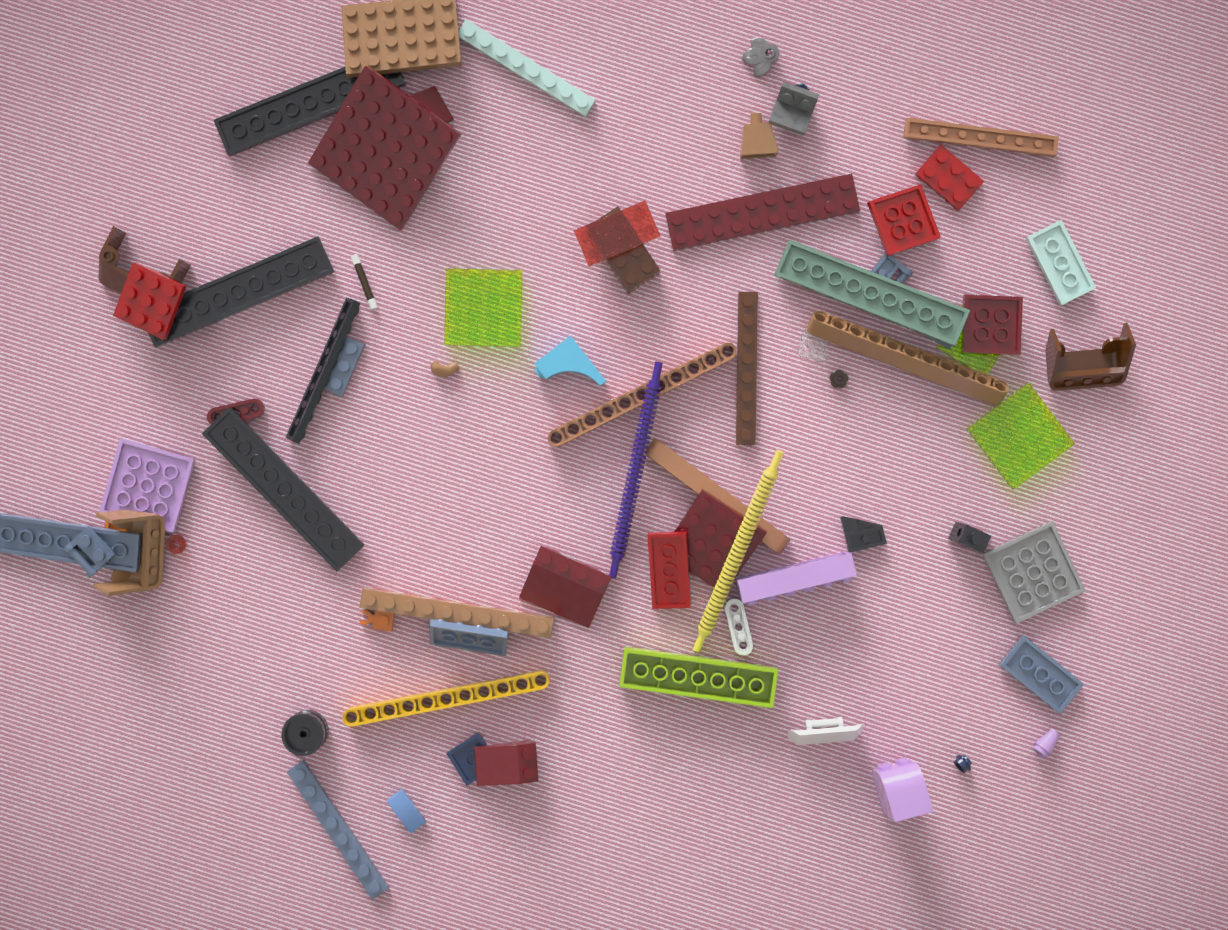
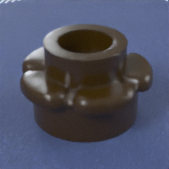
M836 370L830 375L831 385L834 388H844L847 385L848 375L843 370Z

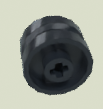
M314 710L297 712L285 722L282 728L281 738L283 745L296 756L313 754L326 742L329 727L326 719Z

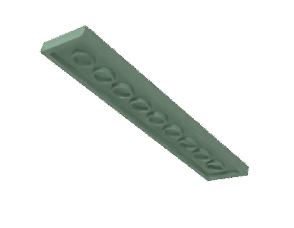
M792 240L788 241L774 274L775 277L953 347L956 346L970 312L966 308Z

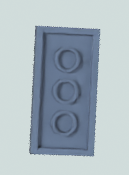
M431 619L430 645L506 656L508 631L500 628H485L481 625H465L461 622H446L442 619Z
M1024 635L1020 637L999 663V666L1059 714L1063 712L1084 685V683Z

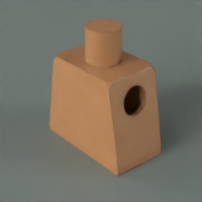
M762 113L750 114L751 124H745L742 130L740 159L776 157L778 148L772 124L769 122L762 123Z

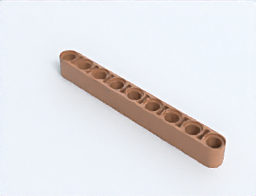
M654 438L648 445V449H645L648 451L645 454L647 457L698 495L703 489L743 516H746L748 507L658 439ZM761 517L758 525L767 531L761 542L780 555L791 539Z

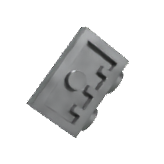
M783 81L769 123L794 133L805 135L820 94Z

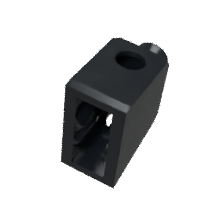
M955 522L948 539L983 554L991 535L967 524Z

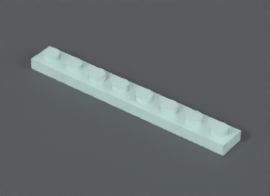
M466 19L461 26L459 38L583 117L587 116L595 103V99Z

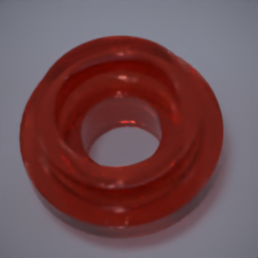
M173 535L168 538L166 546L169 552L180 554L186 548V541L180 535ZM175 541L180 543L178 548L174 546Z

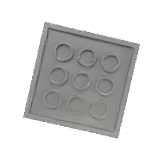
M1053 521L982 554L1016 624L1086 591Z

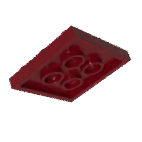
M963 295V308L970 310L962 329L961 353L1021 355L1023 297Z

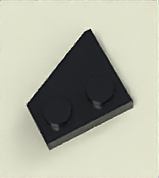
M840 516L848 552L851 553L887 544L883 525Z

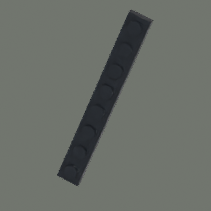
M347 297L344 301L285 437L295 443L300 444V441L305 437L307 425L313 418L314 409L321 400V393L328 384L330 372L336 365L337 356L344 347V340L351 331L353 319L359 312V302Z

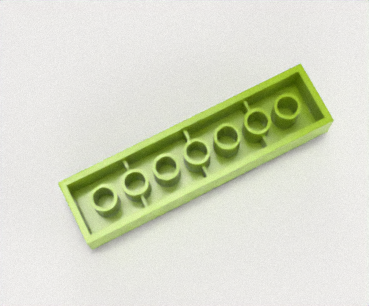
M624 646L619 687L773 708L778 669L774 666Z

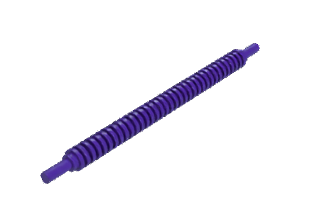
M655 361L652 379L649 380V384H646V387H649V389H645V392H648V394H644V397H647V399H643V402H646V404L642 403V407H645V409L641 408V412H644V414L640 413V417H643V419L639 418V422H642V424L638 423L637 425L641 429L637 428L636 431L640 433H636L635 436L639 438L634 439L638 443L633 444L637 448L632 449L636 453H631V456L635 458H630V461L633 463H629V466L632 468H628V471L631 473L628 472L627 476L629 477H626L628 482H625L627 487H624V491L627 492H623V496L626 497H622V501L625 502L620 504L624 507L619 509L623 512L618 513L620 515L617 518L619 521L616 523L618 526L615 527V530L618 531L614 532L617 536L613 537L616 541H612V544L615 546H611L612 550L610 551L612 564L609 575L614 579L617 577L619 563L625 557L623 552H626L624 547H627V543L624 542L629 540L627 539L630 535L628 533L631 530L629 528L632 526L629 523L633 521L630 518L634 517L631 513L635 512L631 508L636 507L632 503H637V500L633 498H638V495L635 493H639L637 489L640 488V485L638 484H641L639 479H642V475L639 474H643V470L640 469H644V465L641 464H645V461L642 459L647 457L643 454L648 452L644 449L649 447L645 444L650 443L646 439L651 438L647 434H652V431L648 429H653V426H650V424H654V421H651V419H655V416H652V414L656 415V411H653V409L657 410V406H654V404L658 405V401H655V399L659 400V396H656V394L660 395V391H657V389L661 390L662 388L659 378L663 363Z

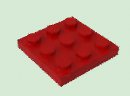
M921 184L871 200L867 203L887 257L941 238Z
M133 262L113 316L162 340H167L187 286L144 265Z

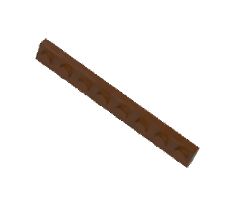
M738 292L736 445H755L758 292Z

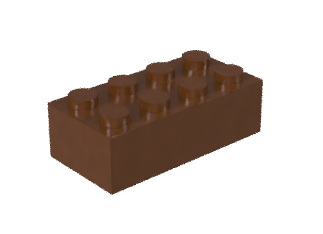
M619 206L586 227L587 233L627 294H630L660 274L661 270Z

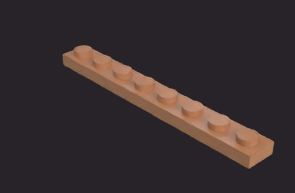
M915 118L905 119L903 138L1050 157L1057 155L1059 136Z

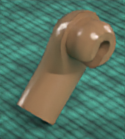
M434 361L430 366L432 373L441 377H448L460 370L456 361L448 366Z

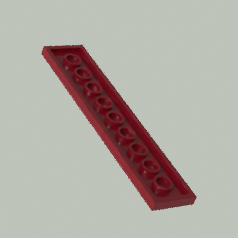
M847 174L665 213L672 249L677 251L857 213L860 211L853 175Z

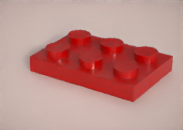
M941 144L915 173L920 180L957 211L964 206L984 182L983 179Z

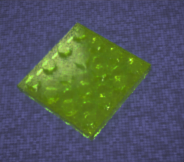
M446 268L444 345L521 347L523 270Z
M1029 382L966 428L1012 490H1015L1075 444Z

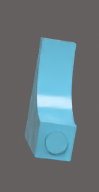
M571 336L535 363L537 368L534 371L541 379L545 377L548 380L555 375L572 372L591 378L600 387L606 383V380Z

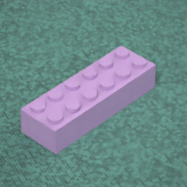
M845 551L737 577L735 582L740 601L749 606L757 604L758 600L763 598L766 601L777 599V595L780 594L791 596L795 595L797 590L804 592L815 590L814 586L817 585L828 587L834 585V581H841V583L853 580L852 577L857 576L852 553Z

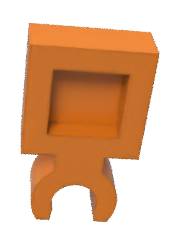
M362 610L361 613L368 615V620H360L361 624L373 623L372 629L390 632L393 630L394 613L375 611V614H372L369 610Z

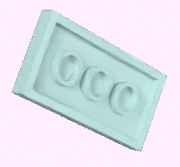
M1062 220L1025 238L1060 306L1096 288Z

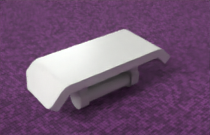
M842 717L822 720L808 719L805 720L806 730L791 729L788 731V739L796 745L853 741L862 732L864 724L844 727ZM832 726H837V727H835V728L812 729V728H820V727H832Z

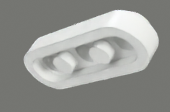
M732 598L726 602L724 609L734 650L739 655L744 656L753 650V642L744 605L739 599ZM733 604H736L738 607L736 611H731L730 609ZM737 623L742 624V628L740 630L735 629V625ZM746 642V647L740 648V643Z

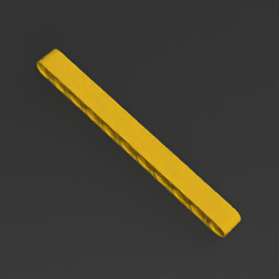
M538 670L353 706L343 713L342 720L345 725L353 727L542 690L548 686L550 676L546 671ZM539 675L545 676L546 683L538 684L536 677ZM525 679L527 687L520 688L517 685V681ZM499 683H506L509 687L508 691H500L498 688ZM480 687H488L490 693L488 695H482L480 693ZM468 690L471 697L464 699L461 696V691ZM449 694L452 701L449 703L444 702L442 695ZM425 697L431 698L433 701L432 706H426L423 699ZM405 701H411L414 708L412 710L406 709ZM386 705H392L395 708V712L393 714L388 713ZM368 708L375 710V717L368 716ZM349 712H354L356 714V721H352L349 719Z

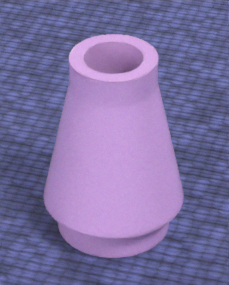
M1050 729L1049 732L1034 743L1033 750L1043 758L1050 756L1060 735L1055 730Z

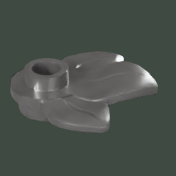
M757 37L750 40L752 48L748 49L742 56L743 62L754 65L755 77L769 72L772 63L776 62L780 55L776 45L768 44L765 39ZM768 50L773 51L771 56L766 55Z

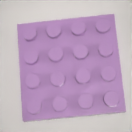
M120 438L99 512L130 510L155 513L164 518L165 531L175 533L196 459Z

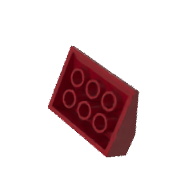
M541 545L519 598L589 628L612 576Z

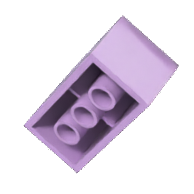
M907 758L895 760V764H879L877 769L872 770L883 814L892 821L898 822L934 812L923 774L916 762Z

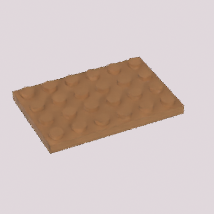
M390 0L341 6L347 78L359 77L366 65L379 74L462 66L456 0Z

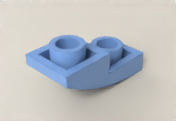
M403 789L387 799L392 810L410 833L426 823V819Z

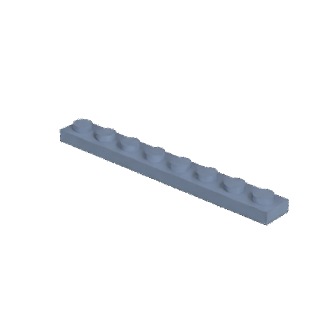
M303 760L288 770V775L371 899L373 900L389 888L388 884L306 762Z

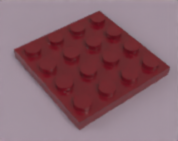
M703 489L674 532L687 531L689 572L715 588L738 530H740L741 523L744 521V516ZM759 525L754 530V535L750 539L751 542L748 548H746L747 551L739 566L736 577L767 534V531Z

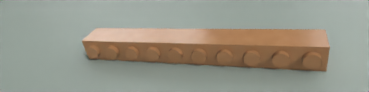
M368 587L362 589L359 607L432 620L442 619L452 623L461 622L471 626L481 625L490 629L500 628L504 631L547 638L552 636L554 617Z

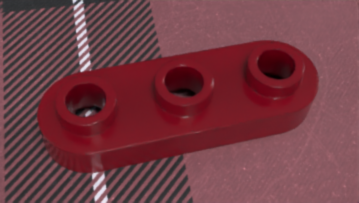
M249 399L215 407L208 412L207 420L212 424L216 420V415H221L229 407H232L234 410L238 409L240 411L239 416L244 421L258 418L264 414L265 405L259 399ZM254 405L259 407L257 412L253 411Z

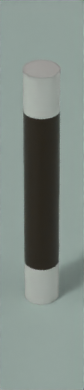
M354 254L351 256L369 307L371 310L378 308L359 256Z

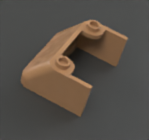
M130 510L96 513V517L115 524L120 529L142 533L138 572L114 569L111 582L93 584V588L108 596L158 588L162 583L164 518L155 513Z

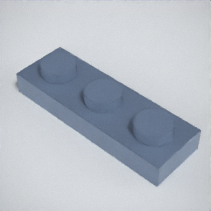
M346 337L344 347L338 355L336 365L329 376L328 384L324 388L325 390L341 397L344 396L365 344Z

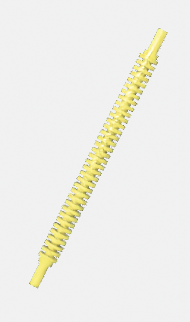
M776 450L770 467L763 471L764 475L761 476L760 484L757 485L756 493L753 495L754 498H752L749 504L750 507L747 509L744 521L741 523L740 530H738L736 539L720 573L721 575H719L717 584L706 606V611H704L698 625L699 635L693 647V650L696 652H700L706 636H709L714 629L716 620L720 615V611L734 582L733 580L747 551L746 548H748L751 542L750 539H752L754 530H756L758 521H760V516H762L764 507H766L765 502H768L770 493L774 488L775 479L778 478L777 468L784 454L780 450Z

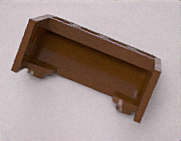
M113 226L99 254L98 279L102 285L121 294L128 272L116 266L120 259L118 249L126 232ZM179 259L171 276L163 272L159 273L182 284L191 264Z
M1128 323L1123 324L1120 337L1107 339L1103 343L1102 349L1065 352V346L1058 341L1055 330L1050 329L1045 349L1047 377L1050 388L1059 391L1110 387L1124 383L1136 348V343Z

